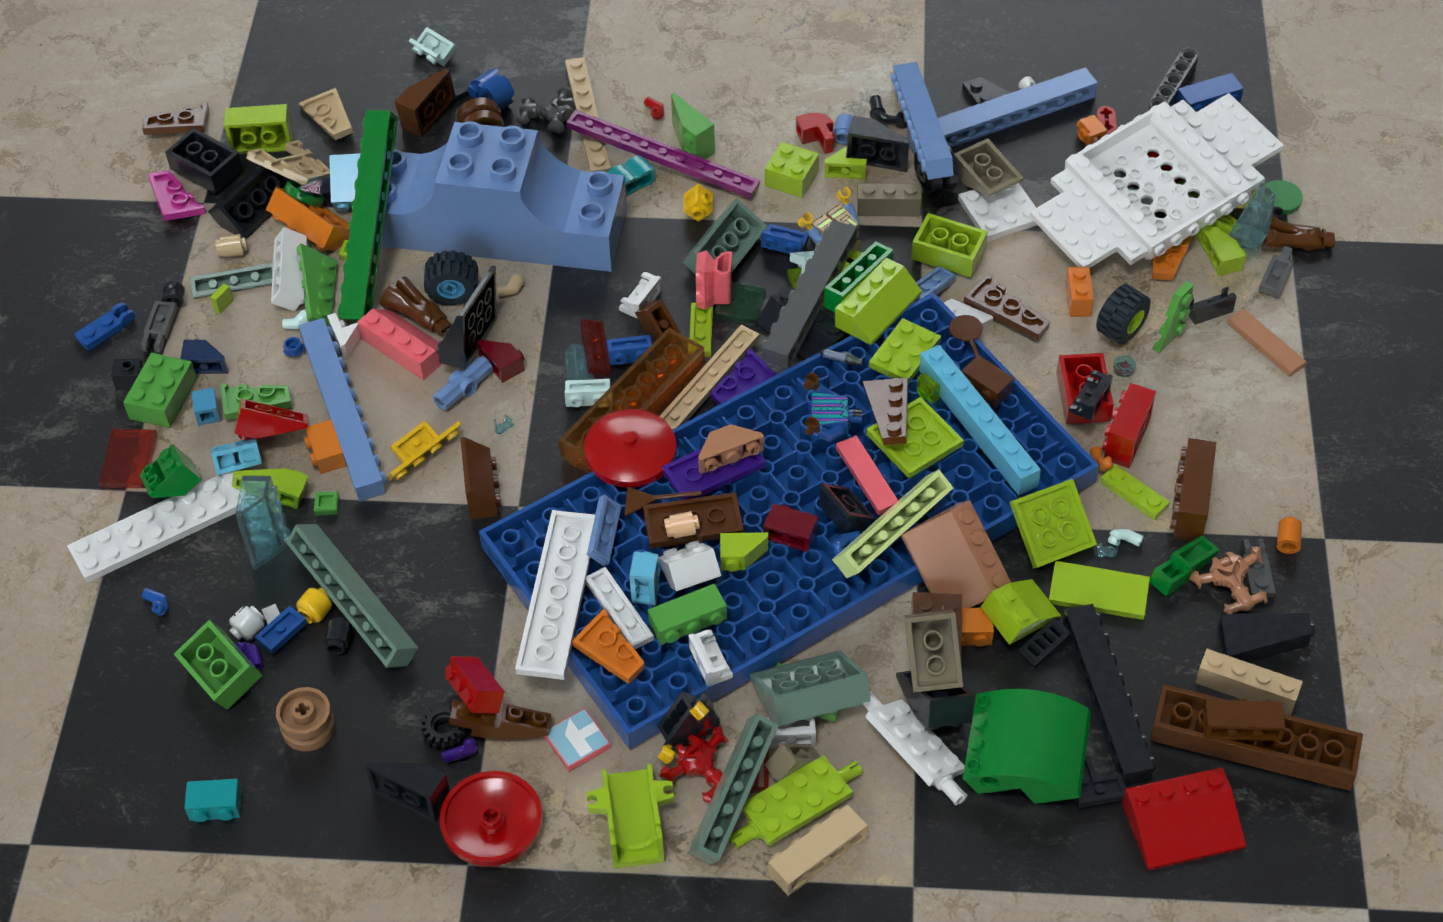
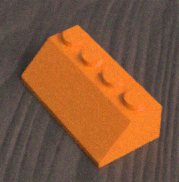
M275 188L266 208L267 211L273 214L272 217L275 220L285 222L287 224L286 227L290 230L307 235V241L314 242L316 244L315 247L324 252H327V250L337 251L342 247L345 240H349L350 231L347 221L323 205L322 207L308 205L287 194L283 188Z

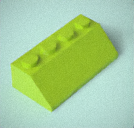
M885 258L835 308V327L872 345L922 294V290L903 265Z

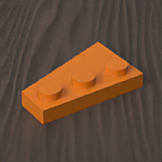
M1190 235L1179 245L1172 246L1163 255L1152 259V279L1174 280L1194 235Z
M605 609L572 640L575 648L628 684L645 668L644 661L632 645L625 640L620 633V629L611 621Z

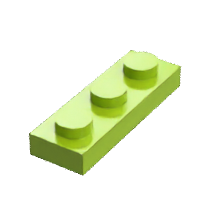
M1116 464L1100 478L1101 484L1154 521L1169 508L1170 501Z

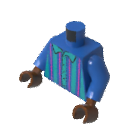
M813 372L805 377L807 381L804 382V388L806 390L813 388V392H811V417L804 422V425L807 426L805 429L806 434L811 435V440L823 439L827 442H832L848 435V423H862V409H848V397L839 395L819 383V377Z

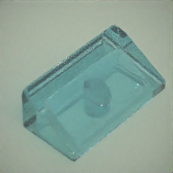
M571 343L564 354L567 380L594 379L591 348Z

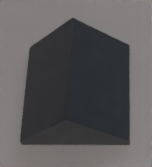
M826 483L821 484L819 506L842 534L860 531L875 522L876 518L850 488Z

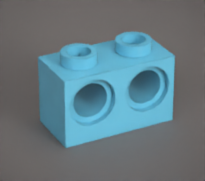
M255 438L211 448V455L217 475L262 464Z
M634 552L629 575L632 603L656 605L660 585L658 554Z

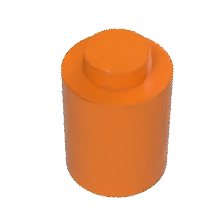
M1289 516L1278 522L1277 549L1280 552L1294 554L1300 551L1302 523L1300 520Z

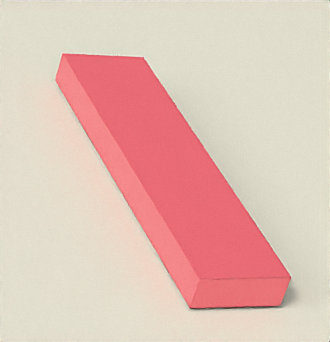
M854 436L836 443L838 453L878 515L884 514L898 499L858 437Z

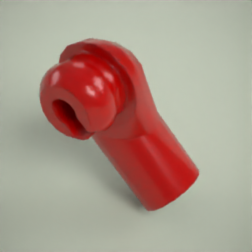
M649 96L646 97L644 105L652 109V118L656 120L661 119L664 116V105Z

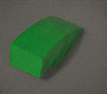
M1202 535L1172 553L1170 560L1155 568L1149 582L1162 594L1168 596L1189 581L1191 573L1195 570L1199 572L1219 553L1220 549Z

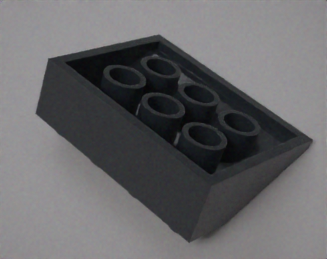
M492 265L468 302L464 304L459 315L456 316L452 326L447 329L443 340L439 341L437 353L439 354L441 364L465 369L478 349L477 341L485 338L496 321V266Z

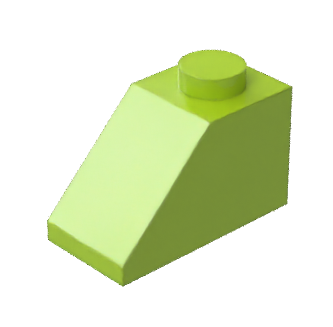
M768 532L720 533L721 571L728 570L734 572L746 570L768 551Z

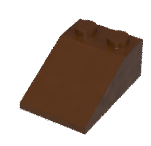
M444 69L406 88L397 97L395 105L403 130L422 138L452 103L456 95L450 70Z

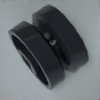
M949 145L948 147L952 155L953 176L928 180L926 172L921 170L917 152L914 154L916 176L923 191L927 194L939 192L942 187L944 189L955 187L959 183L960 176L957 160Z

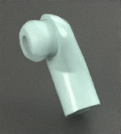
M306 309L302 310L294 319H283V329H299L298 325L308 323Z
M1114 529L1109 533L1111 535L1108 538V542L1118 546L1122 539L1140 546L1144 536L1129 529Z

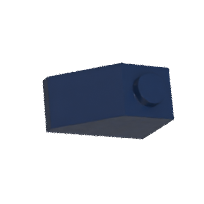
M194 339L183 341L180 359L192 361L196 374H228L224 355L207 340Z

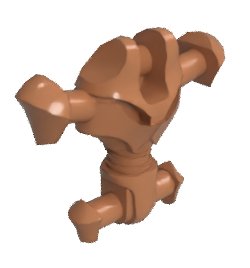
M1257 546L1252 547L1251 554L1245 558L1232 552H1226V557L1222 559L1214 557L1212 558L1210 573L1199 575L1198 571L1195 570L1189 578L1190 581L1198 586L1199 590L1201 589V584L1213 582L1214 585L1230 588L1232 591L1231 597L1236 602L1230 605L1224 604L1223 612L1226 614H1234L1238 611L1247 612L1255 604L1262 601L1264 604L1268 602L1267 592L1260 589L1259 593L1250 596L1248 587L1243 584L1245 575L1250 571L1249 566L1256 561L1259 564L1264 563L1261 556L1262 548Z

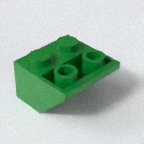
M174 444L164 449L159 454V457L152 464H148L140 474L144 486L152 498L185 496L202 480L192 460Z

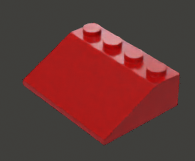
M1223 767L1125 790L1122 804L1148 870L1246 848L1233 792Z

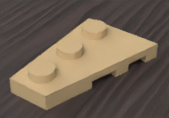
M336 88L299 103L301 109L334 140L354 133Z

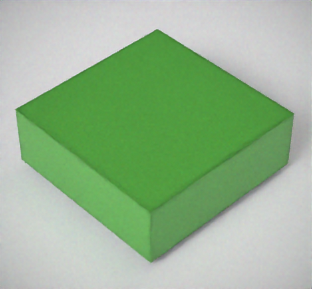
M315 492V516L338 515L339 492Z

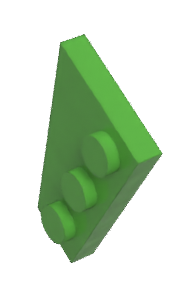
M220 383L226 420L236 419L241 398L284 409L292 407L288 385H261L259 388L248 387V384H239V387H228V384Z

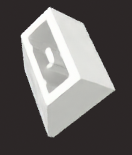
M699 541L687 543L685 545L686 548L678 551L677 548L666 550L663 552V556L658 557L667 581L675 591L721 576L714 549L704 543H699Z

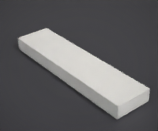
M606 567L586 576L587 586L603 609L606 610L612 622L620 629L622 636L634 649L654 640L652 632Z

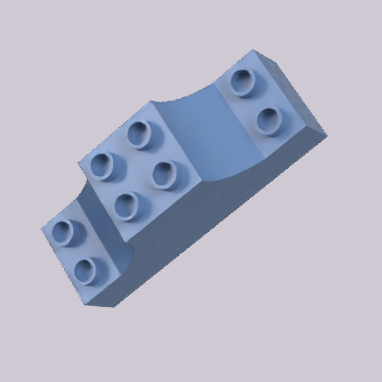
M472 121L464 123L454 122L448 142L435 151L416 154L394 149L381 247L442 253L445 250L447 252L456 250V252L461 251L465 255L472 257L612 272L627 213L625 175L608 174L604 171H580L563 163L546 149L539 137L538 130L521 129L517 126L480 125Z

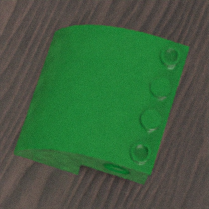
M1004 689L977 693L963 780L977 794L1021 788L1034 804L1080 798L1091 711L1084 705L1069 698L1038 690Z

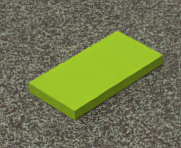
M1055 561L1049 601L1052 605L1070 608L1093 604L1096 612L1144 620L1150 577Z

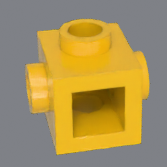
M699 183L684 193L683 212L699 222L713 212V193Z

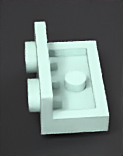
M426 27L417 41L412 38L409 40L414 46L412 48L414 52L420 56L425 54L431 63L436 64L438 62L442 66H445L458 48L454 43Z
M610 379L565 381L566 407L610 405Z

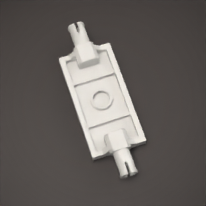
M869 691L871 701L863 703L864 707L868 710L865 716L867 720L929 786L934 785L938 790H942L953 801L954 805L961 804L967 798V793L954 781L956 776L962 775L965 767L958 757L946 747L939 737L916 718L913 710L902 699L883 705Z

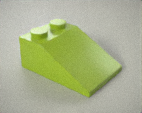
M1033 579L1008 583L992 591L981 605V609L1009 645L1044 627L1053 619L1061 617L1060 613Z

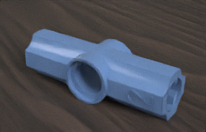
M483 356L478 357L463 371L460 369L455 370L450 375L448 383L432 396L437 407L444 411L449 409L463 396L470 397L477 389L478 383L493 371V367L488 359Z

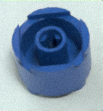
M491 68L474 79L470 86L467 87V91L474 99L481 97L495 101L500 110H503L514 102L515 99H512V96L515 95L514 90L505 75L500 76L497 74L499 70Z

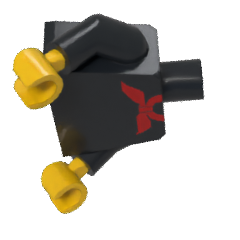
M681 692L657 726L666 740L658 758L668 765L676 756L674 751L678 744L689 743L688 736L694 735L703 739L709 730H713L714 727L720 725V719L713 710L714 704L707 694L701 693L697 697Z

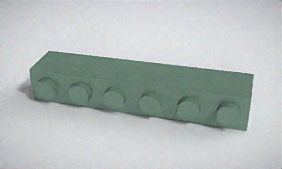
M758 713L747 719L688 854L709 865L720 861L777 731L778 724Z

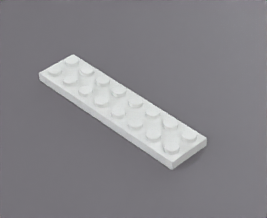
M234 471L223 473L196 485L185 496L170 497L67 545L86 583L258 503L256 496L232 487Z
M552 510L516 662L515 672L518 675L565 679L591 557L587 555L595 518L593 514Z

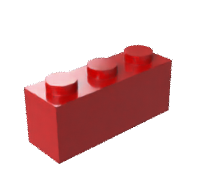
M451 656L449 665L445 669V677L472 713L499 714L505 691L478 657Z

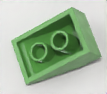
M673 92L671 94L672 124L681 149L703 159L709 158L715 154L714 124Z

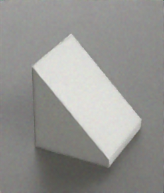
M276 604L262 609L267 625L280 615Z

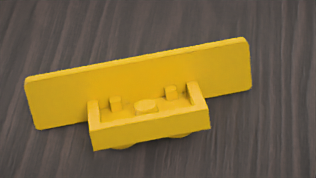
M424 420L390 446L389 449L402 464L394 469L387 479L390 482L395 478L400 480L408 473L407 469L410 466L414 465V467H417L426 459L424 456L427 453L431 452L434 454L443 446L441 443L444 440L448 439V441H451L459 434L458 429L462 424L458 421L438 436L426 420Z

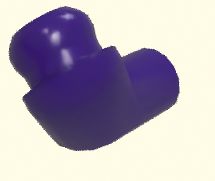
M246 642L235 643L258 670L263 668L264 665L257 646Z
M467 738L464 740L463 745L442 751L443 761L449 763L475 755L478 750L476 740Z

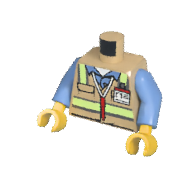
M848 187L843 189L846 196H843L840 190L836 193L837 200L843 202L844 205L837 204L814 221L812 214L806 212L803 217L798 219V225L802 228H807L806 232L815 245L821 242L824 229L829 227L832 220L857 227V242L853 250H857L860 247L861 240L858 239L860 223L853 203L849 202L848 198L851 195V190Z

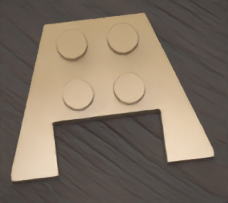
M299 140L287 142L285 150L292 154V156L276 159L260 148L248 151L246 157L248 160L294 180L302 186L323 178L325 181L330 180V169L319 159L315 161L311 157L312 152L309 149L304 150L302 148L303 144Z

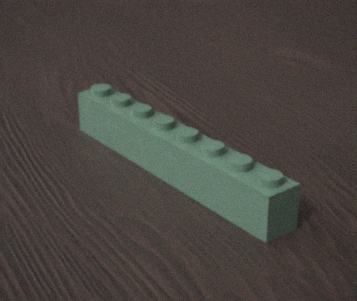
M317 524L295 525L286 541L295 555L386 668L408 666L418 649L417 645Z

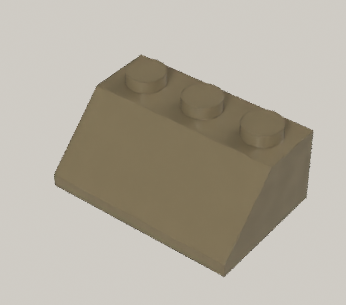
M857 183V216L920 217L921 184Z

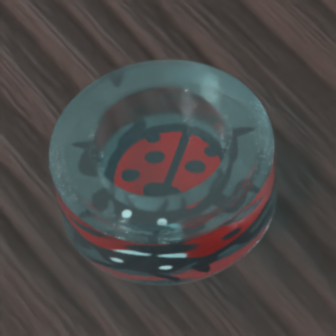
M1123 355L1114 360L1113 371L1116 375L1130 377L1134 374L1136 362L1133 358Z

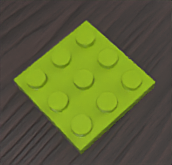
M921 397L908 404L907 443L883 445L877 423L866 430V435L909 479L964 445V440Z
M1073 479L1009 502L1033 568L1097 545Z

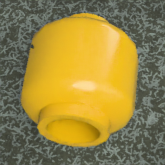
M309 588L297 601V612L306 618L307 623H318L331 610L332 602L323 588Z

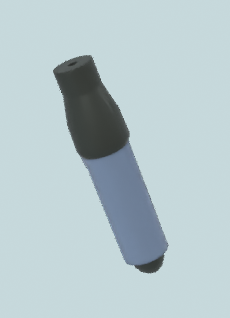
M829 349L820 351L824 358L850 365L862 366L863 359L849 352H837Z

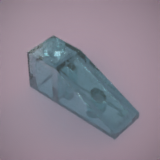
M1260 183L1229 233V236L1235 239L1241 248L1258 251L1269 233L1276 195L1264 183Z

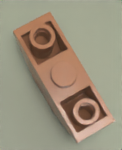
M732 424L710 432L698 456L700 474L714 471L719 467L735 463L740 459L764 451L763 434Z

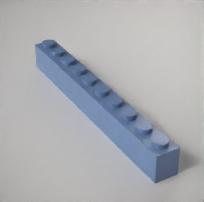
M911 62L893 65L894 73H891V82L894 85L895 95L897 94L898 103L904 115V121L907 123L911 141L914 143V150L917 152L922 172H926L928 180L953 176L952 155L918 63Z
M1085 67L939 117L938 120L947 144L953 147L1095 98L1098 82ZM907 129L906 139L910 140L909 148L915 154L914 143L911 141L910 132Z
M324 318L298 325L306 353L329 418L332 420L359 502L385 494L386 476L384 471L379 472L378 468L381 467L378 454L373 455L372 453L375 450L371 437L367 438L366 434H369L366 421L361 422L360 420L363 417L362 410L359 404L355 405L354 403L357 401L354 388L349 389L351 381L348 372L343 373V370L346 368L342 356H337L340 353L337 341L332 342L331 340L334 338L331 325L326 326Z

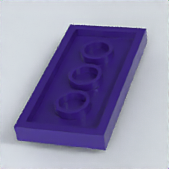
M699 449L662 466V470L676 493L702 491V495L680 497L681 500L702 497L766 467V461L758 453L740 459L735 463L719 467L714 471L700 474L698 456L702 449Z

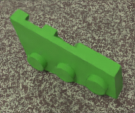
M1188 281L1177 289L1172 296L1165 314L1168 318L1158 332L1162 336L1154 343L1152 348L1157 353H1160L1178 334L1182 335L1187 328L1186 319L1190 314L1189 305L1194 297L1192 295L1194 285Z

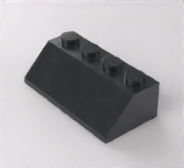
M258 165L209 209L208 213L221 228L234 235L241 234V238H246L272 214L266 208L275 188L284 189L288 181L294 180Z
M784 285L769 298L756 321V325L769 335L772 324L774 322L777 323L780 310L788 303L789 293L793 290L788 285ZM820 309L796 355L806 360L821 350H825L848 338L849 334L835 327V319Z

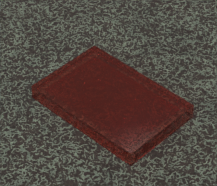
M111 430L99 479L100 488H145L140 474L152 462L158 436L156 430Z

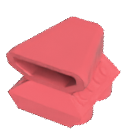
M706 250L697 253L696 306L705 310L713 304H730L732 300V252H723L715 260Z

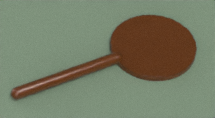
M971 315L955 317L949 327L951 335L960 341L970 342L975 357H977L979 352L974 340L978 339L982 334V323Z

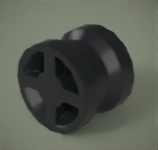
M178 282L166 283L163 287L164 294L161 301L175 302L178 308L181 307L184 301V286Z

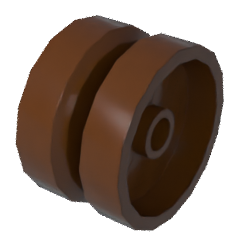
M489 98L471 99L465 102L457 112V121L461 123L472 121L480 125L505 127L500 107Z

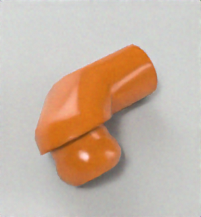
M1095 446L1090 449L1091 457L1099 464L1100 471H1106L1105 469L1113 467L1111 457L1103 458L1100 447Z

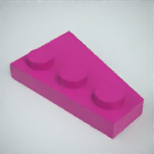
M169 170L148 174L150 185L164 221L205 214V207L202 204H198L191 193L185 191L182 183Z

